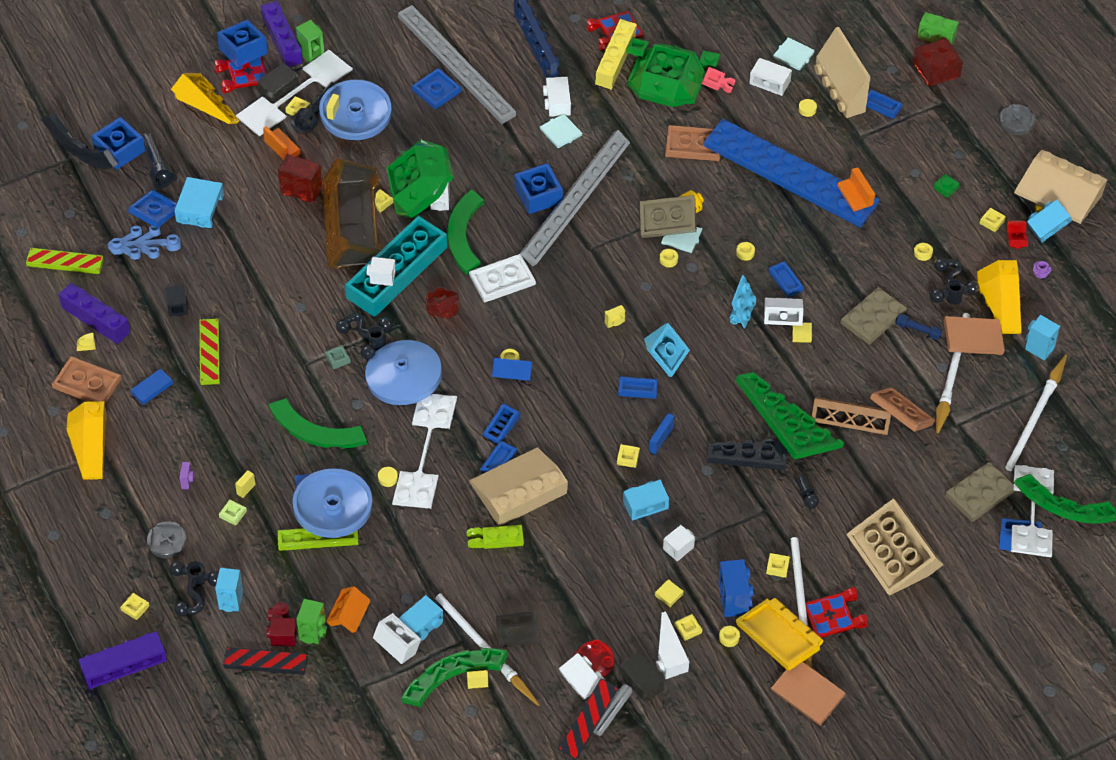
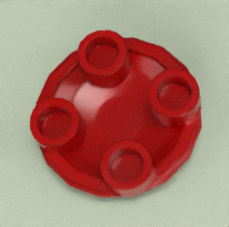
M598 639L584 643L574 654V656L577 653L581 657L586 656L592 663L590 668L594 673L598 671L604 678L613 669L614 654L606 643Z

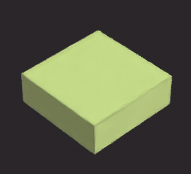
M229 500L219 513V518L236 526L247 512V509Z

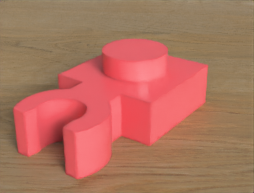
M709 67L702 84L715 90H719L721 87L725 92L731 93L733 89L731 86H734L736 80L724 78L725 73Z

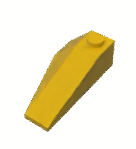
M183 73L171 88L178 100L228 124L239 123V119L230 107L222 104L223 98L213 92L215 90L214 86L201 73Z
M997 260L977 271L979 291L983 293L987 306L990 307L994 314V319L1000 320L1002 334H1021L1017 260Z
M104 401L84 402L68 413L67 433L83 480L103 479L107 422Z

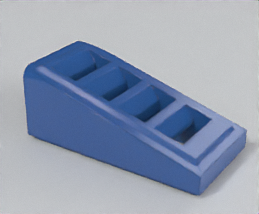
M503 403L482 435L497 444L503 441L521 417L520 412ZM506 414V415L510 416V417H511L510 420H509L508 418L504 417V415ZM500 420H503V421H505L507 424L504 425V424L500 423L499 421H500ZM497 425L503 428V430L500 431L497 428H495V426ZM494 431L499 434L498 438L490 434V432Z

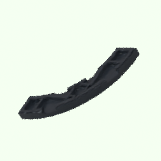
M55 113L41 119L56 140L84 163L101 169H110L118 165L109 149L91 150L78 139L74 140Z

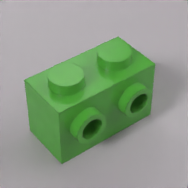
M925 12L919 25L917 38L951 48L956 38L959 22Z
M312 20L296 27L297 42L301 48V55L310 63L324 53L323 32L319 25H315Z
M308 599L303 600L297 616L299 640L308 644H319L321 637H325L327 626L324 603Z

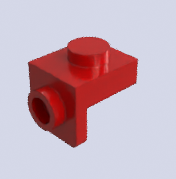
M1008 221L1006 238L1009 247L1016 249L1028 247L1026 221Z

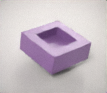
M182 462L180 473L181 489H190V483L194 482L195 471L191 470L190 462Z

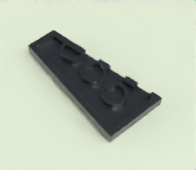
M772 438L764 439L763 442L745 440L740 444H736L734 441L709 443L707 463L785 470L787 449L780 440L772 441Z

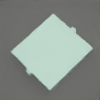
M787 38L779 46L773 58L800 71L805 63L809 62L815 50Z
M565 114L555 119H550L549 122L540 126V130L557 148L567 143H572L573 140L582 136V132Z
M697 227V232L664 236L661 244L692 253L696 243H699L702 228Z

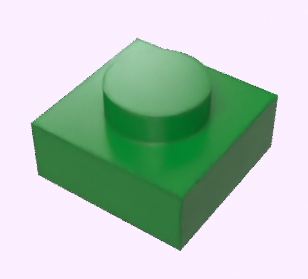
M632 37L627 46L626 53L643 57L648 49L649 42Z
M703 50L700 58L703 69L708 70L710 67L716 70L720 54Z
M944 174L934 183L933 189L948 198L959 188L960 183Z

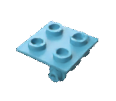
M742 275L731 303L733 311L730 315V322L732 324L741 323L743 328H746L751 318L752 309L756 305V296L753 294L745 276Z

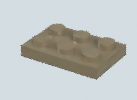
M695 196L640 201L641 237L649 238L697 232Z
M878 287L841 319V324L870 345L897 321L899 314L904 315L907 308Z
M988 462L948 490L945 496L973 522L1013 494L1015 490L1014 485L996 467Z

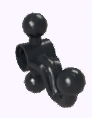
M940 257L934 262V267L937 271H946L950 266L955 269L946 276L947 289L943 291L941 289H933L930 293V299L934 303H940L946 298L947 302L958 304L962 301L963 293L977 294L980 289L979 284L971 280L964 286L962 281L955 279L962 272L961 264L954 259Z
M350 314L344 319L339 320L336 324V329L341 334H346L350 331V323L352 321L357 322L358 334L369 342L368 345L361 348L360 352L361 356L367 360L373 358L375 351L386 345L385 332L390 331L393 327V322L388 317L381 318L378 326H373L370 329L364 328L365 321L359 314Z
M181 561L172 562L170 565L171 574L178 577L183 574L188 576L187 593L197 603L194 607H190L186 601H179L175 604L174 611L178 616L182 617L198 614L204 608L205 601L195 591V587L201 586L205 581H208L211 586L216 587L219 572H205L203 564L199 561H193L187 567Z

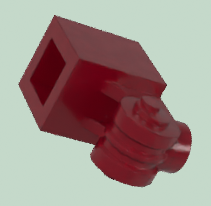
M279 602L273 608L268 609V620H271V626H267L266 636L270 638L271 646H296V618H289L288 605L283 602Z

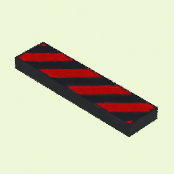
M226 647L223 666L226 669L305 675L308 654Z
M602 678L599 680L558 748L560 752L574 760L578 759L619 691V688Z

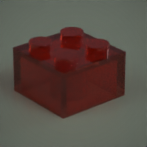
M947 38L915 48L913 63L929 87L961 76L963 61Z
M287 154L278 168L280 193L314 203L323 188L321 165Z

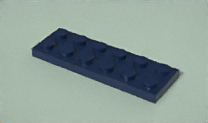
M514 0V15L545 78L559 77L557 70L559 60L557 56L553 55L552 46L547 43L546 34L544 31H541L540 22L538 19H535L533 8L529 7L528 0Z

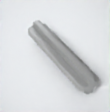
M627 684L622 685L593 733L598 736L603 734L631 695L632 688Z

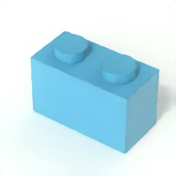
M1056 200L1048 202L1039 213H1033L1027 223L1042 243L1072 220L1069 213Z
M1042 315L1036 321L1032 320L1028 326L1030 331L1025 339L1027 341L1025 350L1045 361L1055 349L1060 326Z
M661 480L647 482L639 487H631L624 491L623 503L631 520H636L667 510L669 508V497Z
M220 568L215 588L219 610L226 612L239 611L243 595L240 570Z
M425 595L398 619L423 641L431 630L438 628L442 624L443 610Z

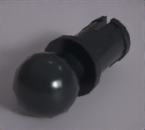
M800 474L801 480L798 477L795 478V482L801 491L800 496L804 498V504L807 508H816L819 504V498L814 494L815 489L811 487L807 475Z

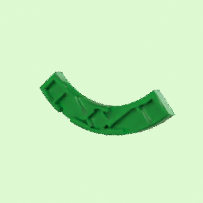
M472 189L457 203L448 223L449 249L454 257V261L466 275L480 266V260L471 251L466 237L469 219L484 204V199Z
M287 398L268 404L276 421L288 430L291 435L306 443L325 448H352L367 444L361 426L334 429L315 425L297 414Z
M1032 474L1016 478L1014 481L1018 489L1029 499L1045 510L1063 518L1092 524L1116 521V509L1109 501L1079 505L1077 502L1061 496L1058 498L1052 495L1049 489L1039 483Z
M482 648L481 650L470 652L465 650L449 655L426 668L421 676L412 681L401 698L402 703L422 707L426 698L435 688L449 678L464 672L481 669L501 671L508 652L501 649Z

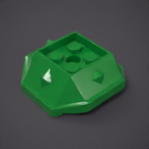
M660 43L652 46L643 57L638 56L628 78L627 86L633 90L638 98L670 107L682 106L687 103L689 105L695 104L706 73L694 51L679 48L677 45L671 46Z
M419 140L408 150L401 151V155L386 167L390 182L389 192L393 196L396 214L401 217L414 218L438 200L445 191L447 183H450L454 178L447 149L424 140Z

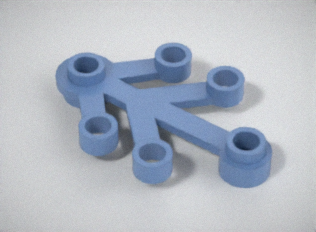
M152 225L149 227V232L141 236L142 228L140 226H133L130 229L131 233L123 238H114L108 243V249L112 254L124 253L133 260L141 257L140 251L147 254L150 258H158L160 256L159 248L151 246H166L169 251H177L181 248L180 238L174 234L169 235L167 239L150 240L161 234L160 227L155 228Z

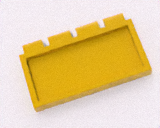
M776 598L764 600L736 619L737 626L788 671L818 652L820 645L823 643L821 637L804 622L798 620V617L788 608H785Z

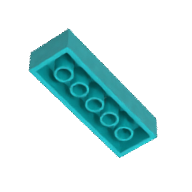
M417 216L375 256L377 258L395 259L396 272L393 286L371 284L370 276L367 275V264L345 284L346 299L373 317H376L447 249V234L420 216Z

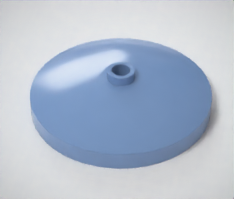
M348 80L332 86L323 95L319 107L320 118L324 127L333 135L347 140H363L379 134L388 125L392 112L391 101L387 93L378 85L364 80ZM336 94L339 95L340 107L334 120L327 118L326 107L331 96Z
M401 340L389 343L375 352V356L369 359L365 376L368 388L376 398L393 405H408L427 398L436 390L442 378V366L438 354L430 346L418 341Z
M324 469L310 474L297 486L293 495V511L298 523L308 532L321 537H342L357 531L366 523L372 511V494L367 483L355 473L343 469Z

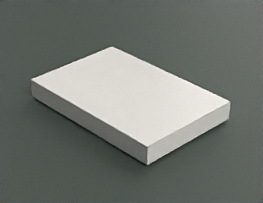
M521 254L469 272V276L484 303L536 285V281Z

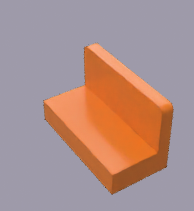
M267 126L263 127L264 141L285 162L300 154V149L279 128L271 131Z
M858 167L851 170L850 179L838 182L837 187L854 212L873 205L875 193Z
M355 586L342 589L326 622L330 626L342 624L350 632H356L370 603V599Z

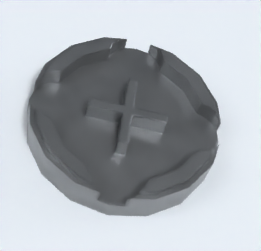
M1012 104L1008 108L1002 109L999 124L1007 133L1024 135L1033 129L1035 115L1026 106Z
M160 522L156 527H152L148 533V548L157 557L173 558L179 555L186 547V531L176 522Z

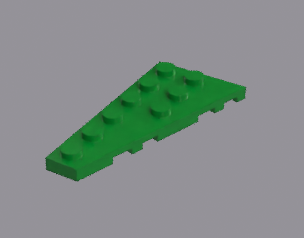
M750 372L737 375V384L794 460L843 447L844 442L841 439L836 440L833 438L828 429H822L815 424L816 420L794 403L790 404L784 400L785 396L783 394L775 393L770 389V384L756 373Z

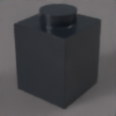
M184 285L165 288L169 317L188 315Z

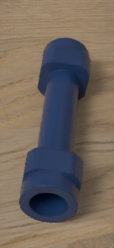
M899 314L896 325L904 329L907 326L929 334V338L939 340L943 329L937 326L932 328L909 319V316Z

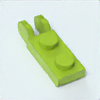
M522 525L482 529L477 527L467 530V536L473 538L468 541V547L490 549L524 545Z

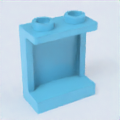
M187 177L175 208L176 222L212 228V217L218 200H222L224 196L223 184Z

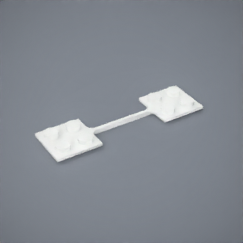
M327 50L303 67V70L311 76L307 81L275 104L270 103L262 96L238 113L236 117L258 136H261L263 134V127L267 126L271 129L286 118V115L278 109L279 105L310 83L316 81L326 88L330 82L335 83L352 71L353 68L333 52Z
M431 394L417 402L412 425L425 426L428 428V433L418 471H400L393 505L431 509L439 476L425 474L422 470L432 430L434 428L450 429L457 396Z
M1015 465L1014 481L1016 478L1032 474L1053 495L1054 470ZM1014 484V490L1020 491L1018 487ZM1031 500V525L1027 527L1012 525L1011 552L1052 557L1053 530L1035 527V502Z

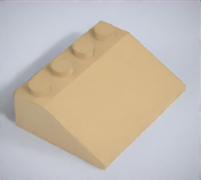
M836 27L817 55L814 69L816 74L820 75L824 87L828 88L831 98L836 101L839 111L846 118L866 111L870 75L841 29Z
M1041 150L1032 161L1014 193L1043 207L1050 201L1058 200L1071 216V220L1081 224L1102 197L1107 179L1085 170L1083 167L1074 165L1065 159L1052 155L1050 152Z
M538 447L470 480V484L499 527L567 494L568 481L559 467Z
M894 498L846 534L889 596L928 577L943 566L941 560L906 511Z

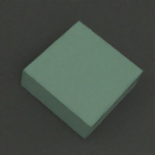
M343 345L325 352V356L333 370L351 363L350 357Z

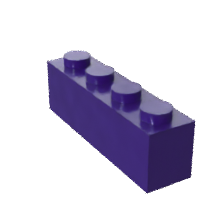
M274 1L261 5L262 21L285 68L301 64V48L278 2Z
M72 282L59 293L61 307L116 344H119L130 333L126 317Z
M157 631L146 633L137 639L127 640L115 647H108L101 652L88 654L79 659L80 667L89 689L167 661L165 650Z

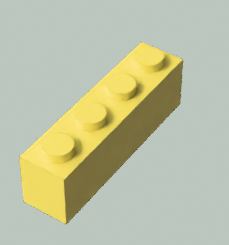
M622 19L619 20L596 71V85L612 90L628 55L626 53L627 46L632 37L635 38L637 24Z

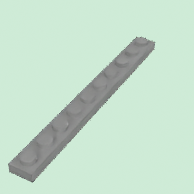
M413 5L398 12V18L501 124L516 116V111Z
M619 130L611 135L520 254L531 266H535L630 144Z

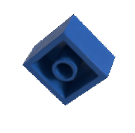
M248 19L217 32L219 49L237 67L268 54L266 37Z
M121 117L92 135L94 149H109L118 164L114 167L116 170L145 152L143 137Z
M548 163L514 174L515 190L529 214L558 205L562 200L563 189Z
M744 559L720 562L718 584L724 617L744 615L749 611V607H752L751 596H753V586L749 584L750 569L745 566Z

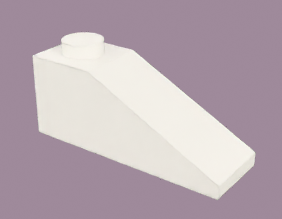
M663 612L656 666L660 673L663 672L665 679L688 672L689 660L667 613Z

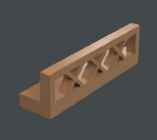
M815 397L812 418L818 423L887 435L891 414L882 408ZM817 407L826 408L830 415L824 419L816 418ZM844 411L849 418L844 422H838L834 414ZM859 414L864 415L868 421L862 426L857 425L853 420ZM877 418L886 419L885 429H876L872 422Z

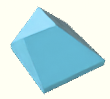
M669 323L664 324L644 338L649 353L666 374L672 377L690 349Z

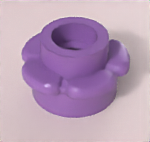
M1038 261L1033 265L1034 275L1038 278H1046L1051 272V267H1049L1047 262Z

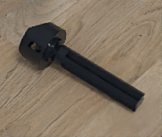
M330 82L308 109L300 108L294 114L291 126L297 133L304 134L314 130L318 125L316 115L320 112V101L326 91L337 83Z
M145 133L143 134L144 145L153 164L150 177L155 188L161 190L176 181L177 176L171 164L163 163L152 134L149 133L147 135Z

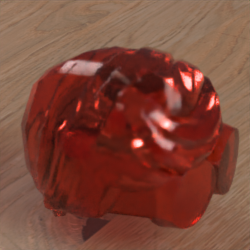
M438 287L434 292L430 291L427 294L426 309L430 316L449 319L457 315L460 308V298L457 292ZM446 296L443 300H434V297L442 298Z

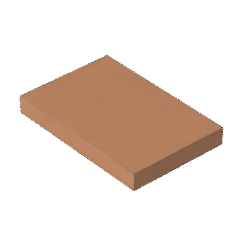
M669 125L665 157L719 161L720 154L704 147V141L714 129Z
M945 316L943 321L948 352L1003 355L1005 352L1000 320Z
M70 356L52 383V387L87 402L104 401L106 404L122 380L120 374Z
M892 387L874 392L870 397L871 400L914 432L930 427L935 422L934 418Z
M801 662L790 671L785 670L771 687V691L819 726L823 724L846 695L844 691L804 662Z

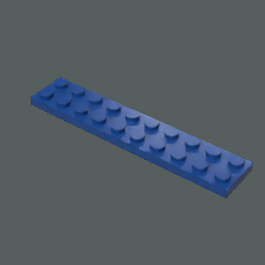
M725 119L720 121L704 141V147L860 228L879 204V199L875 197L872 206L854 212L837 187L838 182L843 180Z

